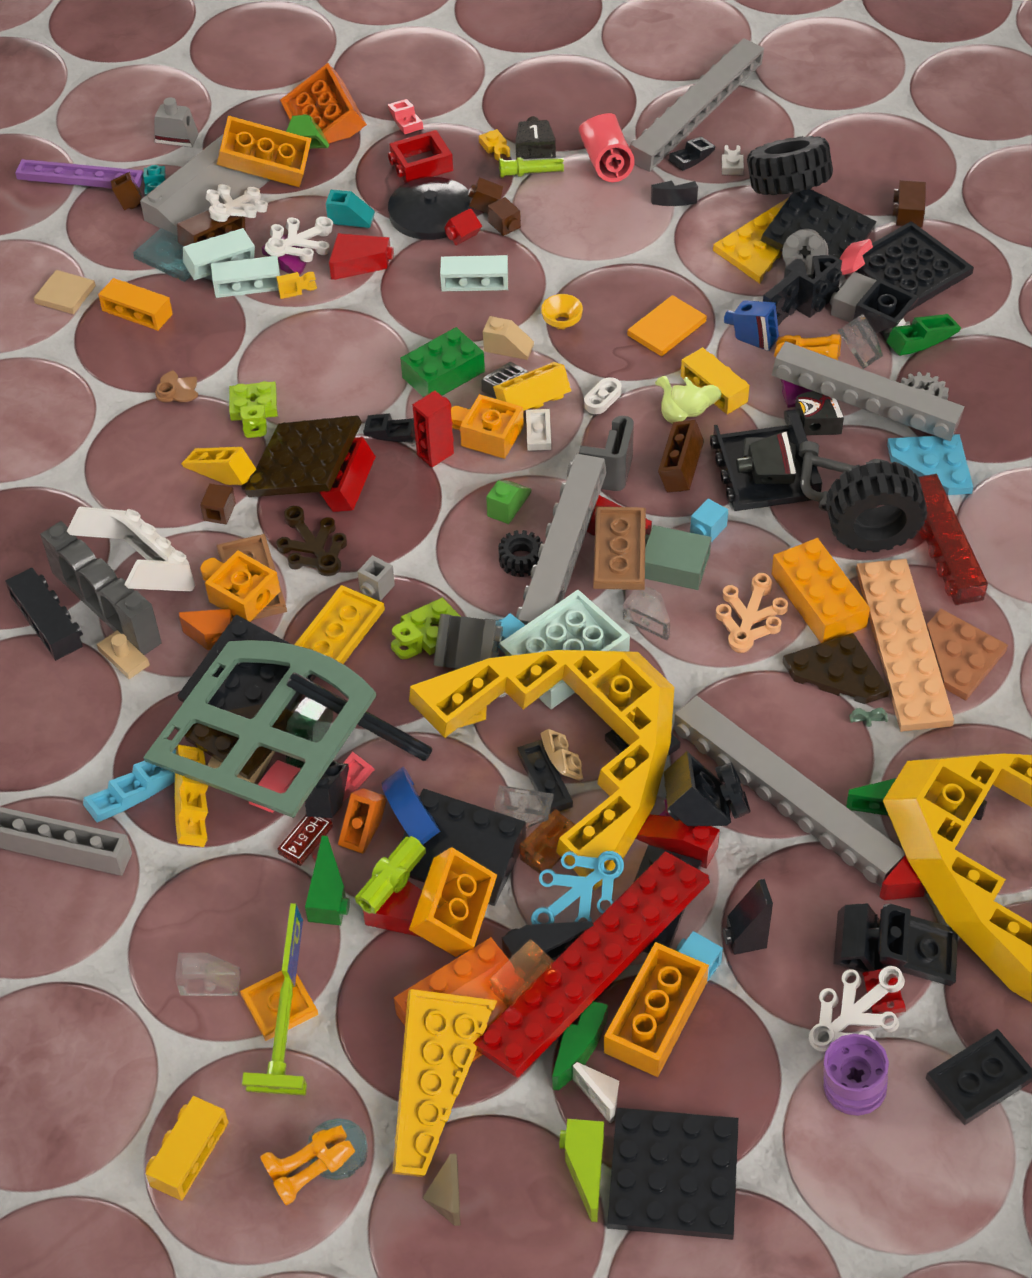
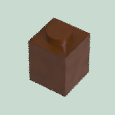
M130 171L111 180L112 190L124 211L134 209L140 205V200L143 198L142 193Z
M479 177L476 185L472 184L469 189L468 197H471L469 206L488 213V205L501 199L503 186Z
M504 197L488 205V223L502 236L521 228L520 210Z
M209 484L200 504L204 521L227 525L236 505L233 487Z

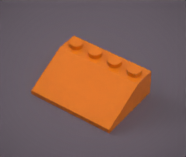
M329 63L280 99L290 121L292 116L303 114L311 116L322 130L328 143L349 138L367 125L342 78Z
M490 937L395 996V1011L405 1026L408 991L410 989L497 1000L487 1022V1029L526 990V987L507 956ZM476 1050V1054L473 1058V1061L481 1057L483 1054Z

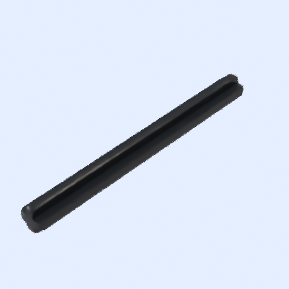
M296 672L291 674L287 682L288 687L337 714L341 712L348 702ZM367 711L357 724L423 761H426L432 752L431 746Z

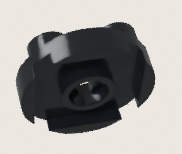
M732 762L715 767L720 782L725 783L720 786L725 801H732L729 806L734 819L750 813L751 810L745 791L743 792L740 778Z

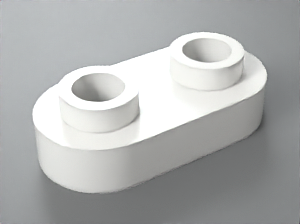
M610 377L602 379L586 394L584 398L585 410L591 414L605 412L621 396V382Z

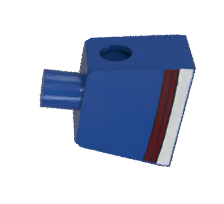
M744 300L735 311L727 310L725 313L724 323L734 325L737 340L770 351L779 337L776 303Z

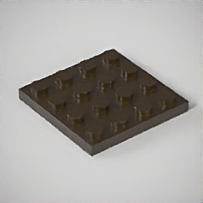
M359 416L278 423L245 489L248 497L330 491L362 424Z

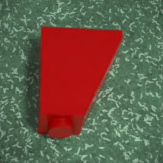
M338 233L329 261L331 279L336 280L387 269L389 260H393L394 247H390V237Z
M407 881L400 892H393L376 914H369L363 910L365 925L420 937L410 931L409 928L422 890L410 881Z

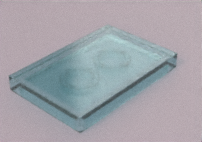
M162 228L133 252L134 259L183 282L191 277L183 263L184 246L178 243L177 235Z

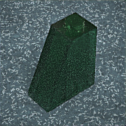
M305 696L287 721V733L317 743L322 740L330 728L333 720V711ZM286 755L287 764L302 769L305 764L304 761Z

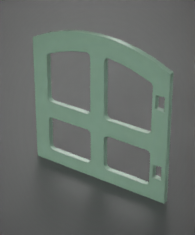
M228 641L143 758L145 762L294 818L377 694L362 677L350 668L314 650L274 641ZM237 663H269L290 666L257 715L252 719L208 704ZM219 667L224 668L218 678L213 676ZM293 672L305 678L313 674L338 689L349 699L322 740L317 743L272 727L296 693L294 689L287 686V682ZM200 723L239 738L218 768H211L173 753L193 724ZM177 729L178 733L173 740H168L167 738L172 731ZM262 746L305 762L286 792L278 793L237 777L258 747Z

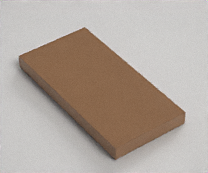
M596 507L593 589L645 590L646 508Z
M265 534L217 545L220 561L223 563L239 550L276 571ZM281 587L280 592L253 620L287 612Z

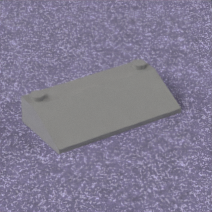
M222 134L140 200L144 221L178 237V223L205 212L212 206L206 200L207 190L217 191L218 185H228L231 187L230 196L234 200L244 195V191L248 187L260 189L270 179L217 165L224 135ZM219 196V202L224 203L221 196Z

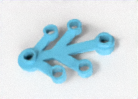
M572 851L563 854L561 864L564 868L573 869L578 866L595 870L586 877L558 874L551 869L543 870L539 875L541 885L545 887L559 885L573 888L548 908H537L531 916V923H554L555 916L579 897V913L575 922H578L580 918H586L592 922L590 910L593 886L602 879V896L597 902V909L603 914L606 910L601 908V901L608 900L611 905L614 903L612 899L614 879L623 872L624 861L622 857L614 851H605L598 858L578 856ZM567 855H572L575 858L574 865H567L565 863ZM613 860L615 868L613 870L606 869L605 861ZM550 873L553 876V881L551 883L544 882L543 874ZM540 913L548 915L549 920L547 923L539 921Z

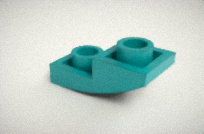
M150 165L144 168L145 196L166 180L165 166Z

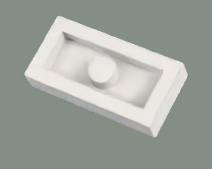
M550 409L526 410L527 451L551 450Z

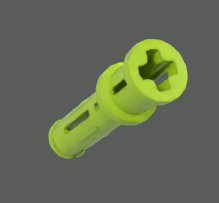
M518 157L517 160H503V158H500V178H504L506 175L522 177L524 173L564 172L563 158L523 160L521 157Z

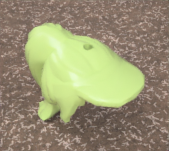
M666 376L658 378L655 382L656 385L664 390L661 403L663 417L672 424L673 422L684 421L687 417L701 415L706 408L721 398V390L715 385H706L702 388L697 387L688 377L684 378L685 386L674 385L673 388Z

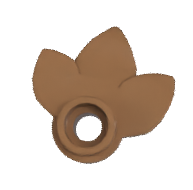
M175 371L166 373L161 377L160 383L157 385L155 391L156 398L161 402H171L173 400L188 402L198 397V392L195 391L197 377L178 378Z

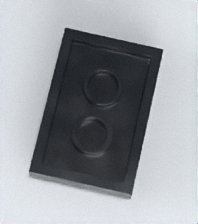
M996 1029L929 1071L926 1079L960 1121L966 1125L1032 1082V1068L1005 1036Z

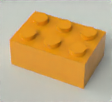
M452 847L434 857L409 930L455 957L474 948L497 874Z

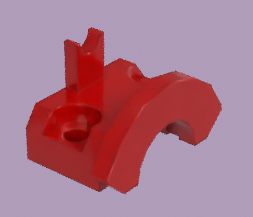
M882 969L862 973L867 993L880 983L879 974ZM891 978L888 981V985H895L898 979ZM900 990L895 993L888 992L870 1007L872 1014L906 1012Z

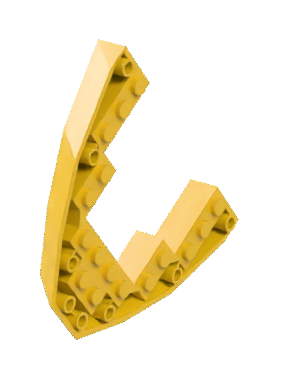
M554 650L488 658L410 686L409 702L446 738L504 692L524 710L559 681L563 680L629 747L600 770L597 784L610 797L559 838L556 853L562 857L566 852L572 851L578 856L598 858L605 851H614L624 859L655 805L671 744L675 687L639 652ZM567 855L565 862L568 865H574L575 858L572 855ZM605 861V868L613 870L615 868L614 861ZM578 866L573 868L579 876L583 877L588 876L595 870ZM602 879L593 886L594 891L602 885Z
M1003 753L907 761L883 799L907 860L945 922L1011 991L1032 1003V923L994 901L1006 879L955 850L992 785L1032 807V755Z

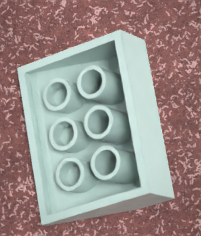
M576 590L500 642L499 646L506 656L554 650L629 651L630 635L582 592ZM561 680L541 695L539 699L550 709H553L575 692Z

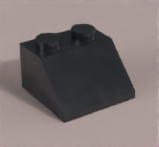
M878 278L856 304L853 325L872 334L896 327L918 301L919 296Z

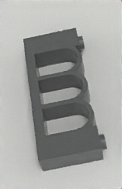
M62 521L40 534L52 573L114 632L118 630L121 634H124L127 640L143 655H146L162 644L152 604L137 590L127 588L125 586L126 580L117 578L112 568L101 558H96L85 542L77 539L74 535H70L67 532L68 527Z

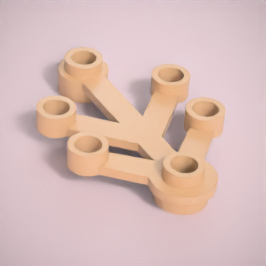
M758 573L753 577L751 584L753 593L747 609L738 598L739 591L737 587L728 585L723 589V599L729 602L742 620L739 628L731 617V607L727 604L717 606L716 618L722 621L730 632L728 643L735 652L745 653L753 646L754 640L768 634H777L781 630V620L775 617V615H783L787 612L788 602L786 599L776 598L773 600L772 606L758 611L762 597L768 595L772 588V580L766 573ZM767 619L766 625L751 630L753 624Z

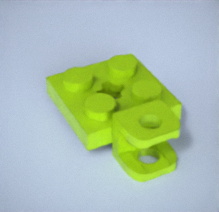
M276 381L229 386L231 421L242 420L243 432L246 438L265 436L267 433L266 418L278 417Z
M443 597L401 616L400 623L392 628V635L396 639L391 642V649L400 659L414 657L422 653V648L429 655H432L436 649L438 627L431 625L439 624L440 614L460 615ZM407 646L409 649L401 650L400 647Z

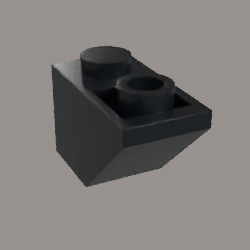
M334 760L331 762L305 801L307 817L333 818L341 808L349 770L347 763H338Z

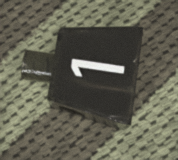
M531 116L527 121L518 123L515 140L516 160L518 157L523 158V160L556 158V140L549 121L539 120L537 117Z

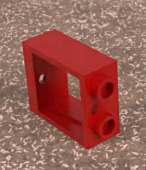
M437 130L390 143L389 162L396 167L398 177H402L405 183L453 171L452 153ZM428 151H432L434 155L411 163H407L405 159Z

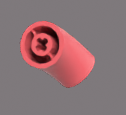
M612 113L597 115L580 125L578 130L599 177L608 182H619L625 179L634 167V155L623 136L616 115Z

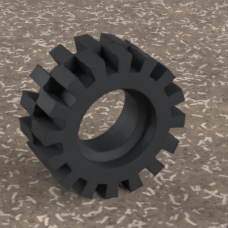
M516 530L513 536L511 533L506 534V538L503 537L498 546L501 568H504L507 574L511 571L512 576H516L517 573H520V577H524V573L530 576L533 565H537L539 561L538 552L540 545L543 544L542 541L540 542V537H535L533 532L527 535V530H522V534H519L518 530ZM516 551H527L530 553L526 556L513 555Z

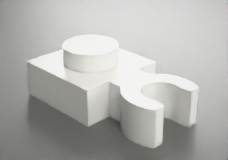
M725 145L724 154H722V175H743L744 163L743 155H740V146L737 145L736 150L732 151L728 149V145Z

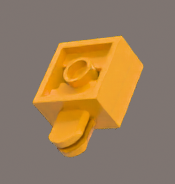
M479 394L471 409L460 406L451 408L452 429L460 431L461 446L503 459L508 455L524 427L522 406Z
M239 550L225 563L215 558H209L202 563L200 568L202 578L206 581L205 586L209 602L221 609H231V614L234 617L238 615L249 622L280 592L277 572Z

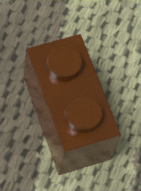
M899 181V188L894 189L893 202H897L893 204L892 216L896 217V226H903L912 221L917 226L923 227L926 182Z

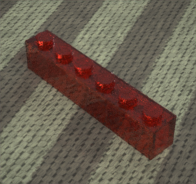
M931 474L918 477L927 506V518L920 530V535L928 544V552L937 564L936 568L939 577H943L947 595L952 597L955 605L984 600L988 582L938 475Z

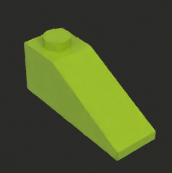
M567 1119L566 1130L560 1131L559 1149H565V1162L591 1222H598L604 1122Z

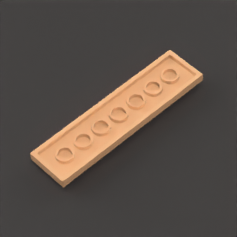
M907 559L858 563L856 572L863 598L870 607L869 620L900 732L953 726L954 717Z

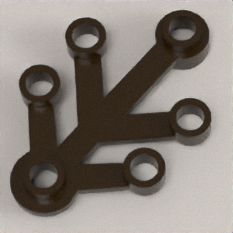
M300 506L288 507L284 511L285 522L290 527L296 528L305 542L281 537L276 542L277 550L282 554L294 550L311 553L316 556V558L303 557L299 553H292L288 556L289 567L294 570L300 569L302 566L317 568L318 573L323 576L337 574L341 570V561L338 555L340 550L347 546L346 535L343 533L334 534L332 536V546L329 552L326 553L323 548L329 534L333 533L336 529L335 520L331 517L323 518L320 522L321 528L317 538H315L304 523L303 509Z

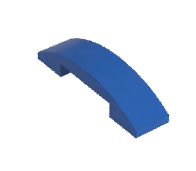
M403 766L382 782V789L408 836L418 839L423 845L438 834L440 830L432 815L425 809L413 787L414 783Z

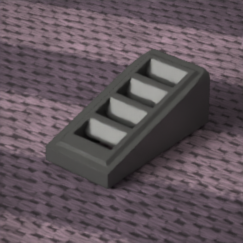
M509 362L481 380L482 391L496 398L493 386L529 371Z

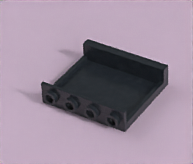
M798 413L790 414L788 425L720 434L718 425H714L713 435H710V445L712 450H716L715 461L717 467H721V482L727 486V501L732 502L734 511L812 501L803 493L800 484L803 458L799 456V447L802 442L808 440ZM787 431L789 442L796 444L794 464L797 474L794 483L756 484L754 483L752 471L738 473L736 459L743 458L745 438H767ZM812 465L810 485L813 490L821 492L822 480L817 466Z

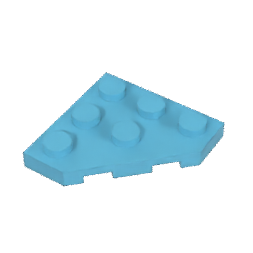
M960 434L953 435L951 441L937 436L888 438L887 447L891 463L897 462L908 467L920 480L926 483L929 481L934 483L946 495L972 494L973 484Z

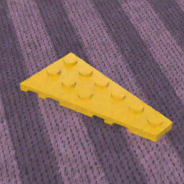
M788 198L713 244V251L760 284L765 273L771 270L775 260L782 255V251L760 240L762 234Z
M414 989L408 991L392 1174L425 1176L439 1143L443 1128L452 1112L451 1109L455 1099L459 1095L476 1054L477 1046L473 1042L480 1035L484 1034L497 1000Z

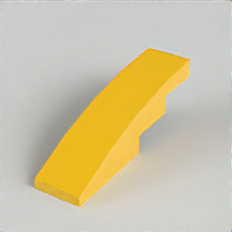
M177 745V755L206 765L204 751L196 747ZM175 773L174 799L178 844L204 847L208 840L205 818L208 814L205 793L208 785Z

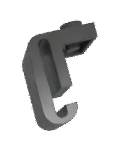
M618 416L613 419L612 430L609 431L605 449L580 446L579 454L605 459L607 473L601 489L620 491L626 486L633 459L634 421L628 416Z
M440 614L433 665L460 669L488 658L499 657L498 646L503 634L502 622L493 619Z

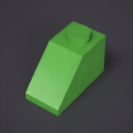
M306 114L292 116L286 132L311 138L309 149L329 147V143L322 130L311 116Z
M498 480L486 496L487 516L510 524L530 495L531 488L512 481Z

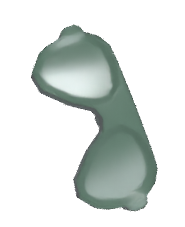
M856 708L849 715L851 723L866 721L867 727L872 726L871 721L888 722L887 713L883 708H876L871 712Z

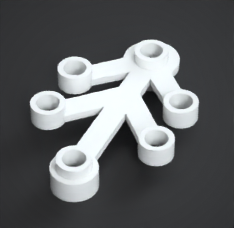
M218 185L217 191L207 190L206 200L212 205L209 207L210 217L215 221L225 222L230 215L255 218L257 211H267L268 203L261 200L260 190L256 187H248L244 191V195L234 200L230 196L231 187L228 185ZM219 196H221L225 204L219 202Z
M318 217L315 227L297 234L300 221L297 218H288L286 222L288 238L285 240L281 239L284 232L283 226L274 224L270 229L272 238L265 244V251L271 256L280 257L290 254L300 256V259L304 262H311L314 255L312 249H315L320 255H326L329 252L330 245L325 241L307 239L317 235L328 236L332 232L333 221L328 217ZM291 246H299V247H306V248L300 249V248H295V247H291Z
M895 966L883 968L879 974L880 983L856 1003V989L861 985V977L853 969L846 970L842 975L844 989L841 1015L833 1022L832 1011L838 1004L839 998L833 989H823L819 994L821 1002L819 1024H816L809 1033L811 1046L816 1051L825 1053L833 1041L841 1036L853 1034L841 1032L849 1025L882 1027L886 1032L897 1030L899 1020L893 1012H884L883 1014L864 1012L888 992L895 993L903 988L905 979L899 968ZM850 976H856V980L853 983H847V979ZM891 978L898 979L895 985H888V981ZM827 995H834L832 1001H824ZM893 1018L894 1023L892 1025H884L886 1019ZM862 1031L859 1033L861 1035H867L868 1037L876 1040L873 1034L869 1031ZM829 1035L827 1042H820L821 1036Z

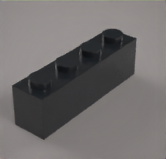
M32 567L5 580L10 597L55 661L83 647L80 639L83 633L77 622H71L69 611L65 606L61 607L59 605L60 601L55 591L48 590V583L42 574L38 576Z

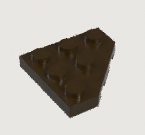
M854 633L783 656V664L794 682L801 684L808 682L819 686V690L840 696L841 693L854 697L856 702L867 704L889 695V688Z
M264 704L227 711L252 719ZM285 708L272 727L288 732L298 720L297 715ZM200 723L193 724L184 736L186 741L221 763L239 740L238 737ZM262 746L258 747L239 774L249 780L273 750Z

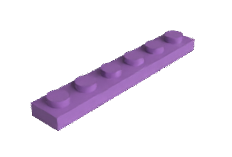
M24 159L21 160L15 172L18 180L110 189L112 188L111 180L129 171L138 188H140L144 179L143 170Z

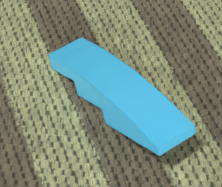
M145 761L133 765L132 773L110 780L108 782V789L84 797L83 806L98 823L139 804L175 782V773Z

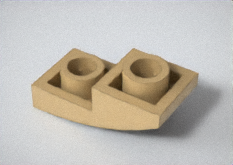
M550 729L540 733L546 753L555 768L564 776L578 781L582 780L581 760L578 754L568 750L569 744L566 736Z

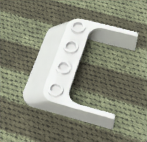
M79 507L67 530L70 535L123 539L146 559L135 562L125 582L127 588L193 591L195 582L186 555L173 548L168 539L160 536L155 531L154 526L145 523L140 518L141 515L131 509H127V511Z

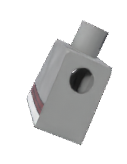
M166 98L163 101L164 104L160 105L154 118L155 143L193 147L199 134L190 109L186 106H177L175 98Z

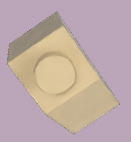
M490 316L483 330L484 352L528 360L534 346V341L512 320Z

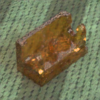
M555 809L520 844V860L539 874L545 869H551L561 859L556 853L559 838L575 826V824Z
M530 939L490 979L489 982L492 984L490 989L507 1007H512L517 999L526 990H529L545 971L552 967L554 961Z

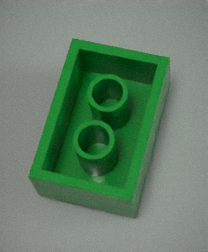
M457 327L400 357L402 378L422 397H425L434 390L443 396L485 372L484 351Z

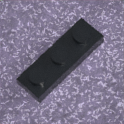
M542 739L517 747L518 756L547 816L572 808L573 800L558 770L549 759Z

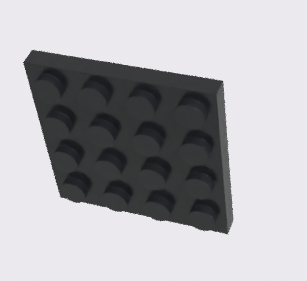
M812 189L802 190L796 193L793 192L762 234L760 241L783 251V245L790 235L801 229H812L818 232L823 240L825 239L828 245V255H833L839 259L851 243L866 240L877 221ZM803 246L800 254L806 258L807 255L811 254V251L807 250V246Z
M910 221L873 242V248L862 255L865 264L855 271L875 280L879 278L919 296L918 301L910 309L912 310L972 275L974 267Z
M235 615L177 695L178 699L184 703L228 641L257 640L290 643ZM237 663L208 704L226 711L264 704L290 666L269 663ZM219 667L213 676L218 678L224 668ZM311 674L306 678L313 682L316 676ZM296 691L285 708L292 712L303 694Z
M617 1108L607 1229L733 1240L739 1118Z

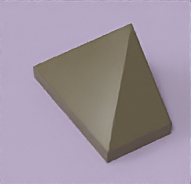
M450 1154L426 1191L423 1199L454 1226L461 1225L457 1154Z

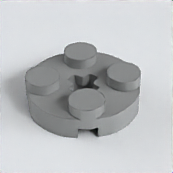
M801 229L786 239L782 251L783 259L786 266L795 259H801L805 263L806 274H811L813 256L828 255V245L825 239L823 240L815 230ZM803 246H807V250L811 251V254L807 255L806 258L800 254Z

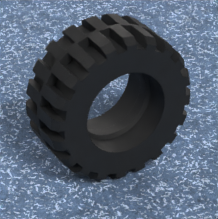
M799 136L777 140L755 148V150L750 151L747 157L751 187L756 193L762 195H783L812 189V187L826 183L833 174L829 143L820 136Z
M880 460V463L870 461L866 462V465L863 466L856 465L852 467L851 471L848 472L846 470L840 475V479H836L833 482L826 496V506L833 535L846 547L852 550L857 548L859 552L870 550L874 553L880 552L883 549H886V551L891 550L896 545L901 546L906 543L907 539H912L916 536L917 531L921 530L927 518V506L918 476L906 466L903 467L897 462L891 464L888 461ZM884 505L878 508L869 509L875 506Z

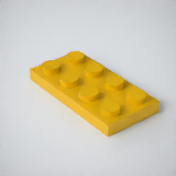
M341 585L294 645L314 650L344 664L384 612V603Z

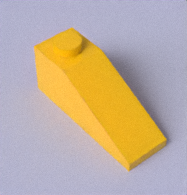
M242 447L195 448L181 463L184 468L226 485H243L250 480V476L256 470V467Z

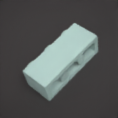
M242 228L184 246L183 263L192 278L197 280L212 275V263L253 259L255 246Z
M508 255L441 257V290H508Z
M277 256L211 264L216 298L278 291L276 277L280 276Z

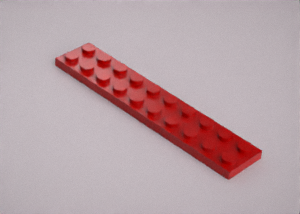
M665 851L593 923L594 926L582 933L485 1030L484 1034L480 1035L473 1042L477 1046L476 1050L516 1078H519L710 883L709 875Z

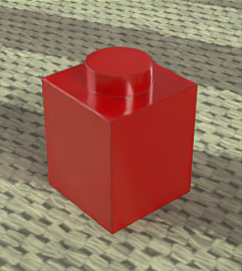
M470 208L449 219L444 228L447 237L457 246L476 236L483 226Z

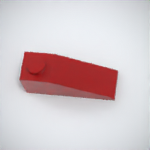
M649 814L635 839L654 847L701 860V867L707 869L718 849L720 829L712 826H687L681 820L676 821L671 816Z

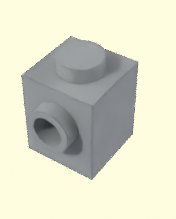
M373 555L357 571L360 591L364 595L381 601L395 586L393 565Z

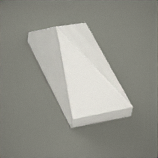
M575 1063L573 1065V1080L607 1121L611 1123L615 1120L619 1081L583 1064Z

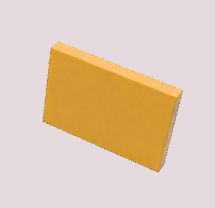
M672 295L627 330V336L662 357L706 322L707 316Z

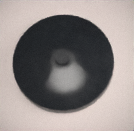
M424 177L409 181L396 189L389 199L388 214L390 222L399 232L412 238L422 240L446 238L447 235L444 227L449 219L470 208L474 212V208L469 206L471 197H468L469 190L454 180L442 177Z

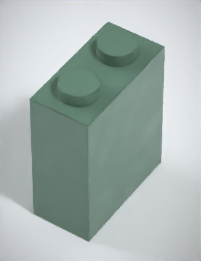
M653 525L651 533L645 535V579L699 590L710 556L712 537Z

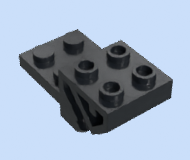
M833 255L813 256L811 274H806L807 269L801 259H795L785 267L784 279L763 295V302L776 303L778 326L786 317L794 314L796 310L811 318L830 302L833 293L840 290L839 282L842 275V260Z
M868 903L844 905L837 914L833 964L860 972H870L887 966H895L903 973L951 986L956 982L958 934L949 926L911 916V909L894 904H884L880 912V919Z

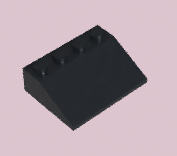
M423 788L419 798L425 809L432 815L440 832L423 844L426 854L411 870L409 878L425 883L433 858L452 847L497 874L488 903L495 906L526 841V821ZM406 831L404 832V835H403V837H402V840H403L405 837H409L408 834L406 833Z

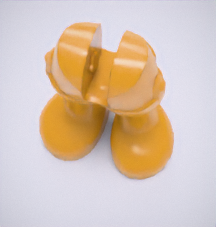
M831 334L816 338H801L800 335L781 336L777 338L774 357L776 358L786 341L838 360L841 351V334Z
M342 1125L315 1133L312 1136L313 1141L286 1158H277L271 1152H266L260 1156L267 1172L274 1181L273 1184L286 1206L294 1202L298 1191L309 1181L326 1170H329L331 1173L335 1172L355 1153L351 1142L345 1141L347 1134ZM316 1157L318 1158L301 1172L292 1177H287L300 1166Z

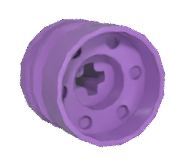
M849 1034L833 1041L826 1050L823 1088L827 1100L837 1110L856 1116L869 1114L879 1108L886 1098L889 1060L885 1049L878 1041L867 1035Z

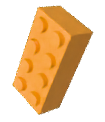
M228 116L217 165L300 187L311 138Z
M818 538L773 555L772 576L820 643L867 627L870 607Z
M655 942L604 1035V1053L658 1077L707 984L709 965Z

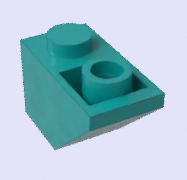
M330 190L326 201L327 217L333 221V224L371 227L375 211L352 191Z

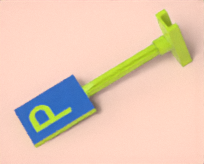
M290 903L282 964L284 982L280 990L272 1059L268 1062L267 1074L243 1072L242 1085L246 1086L247 1092L306 1096V1080L303 1076L285 1075L286 1063H284L293 996L292 987H295L303 926L302 916L295 903Z

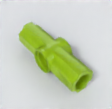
M412 836L405 837L388 858L383 857L377 862L371 879L355 896V901L362 910L369 914H376L393 892L398 893L404 888L411 870L426 854V849L420 841Z

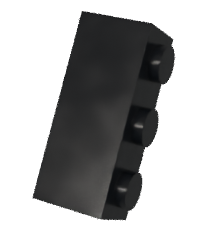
M686 751L664 771L668 813L674 820H681L687 826H728L731 823L728 801H725L720 788L723 783Z

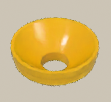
M557 294L550 296L543 302L541 313L546 323L557 329H565L579 322L582 317L583 306L579 299L572 295ZM559 317H566L568 320L557 321L556 319Z

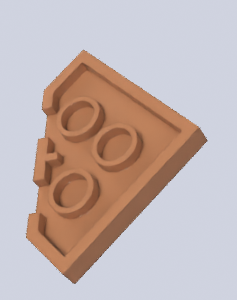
M941 608L927 624V630L945 689L966 701L1005 654L1008 645Z

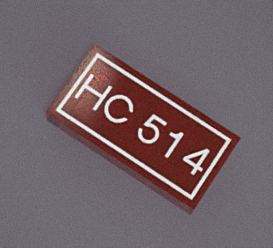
M305 815L277 848L278 854L301 866L319 845L322 835L326 836L333 828L332 821L326 818L307 817Z

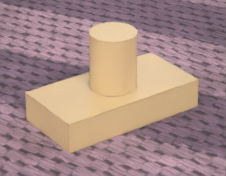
M118 630L97 644L98 651L128 679H131L150 665L148 659Z

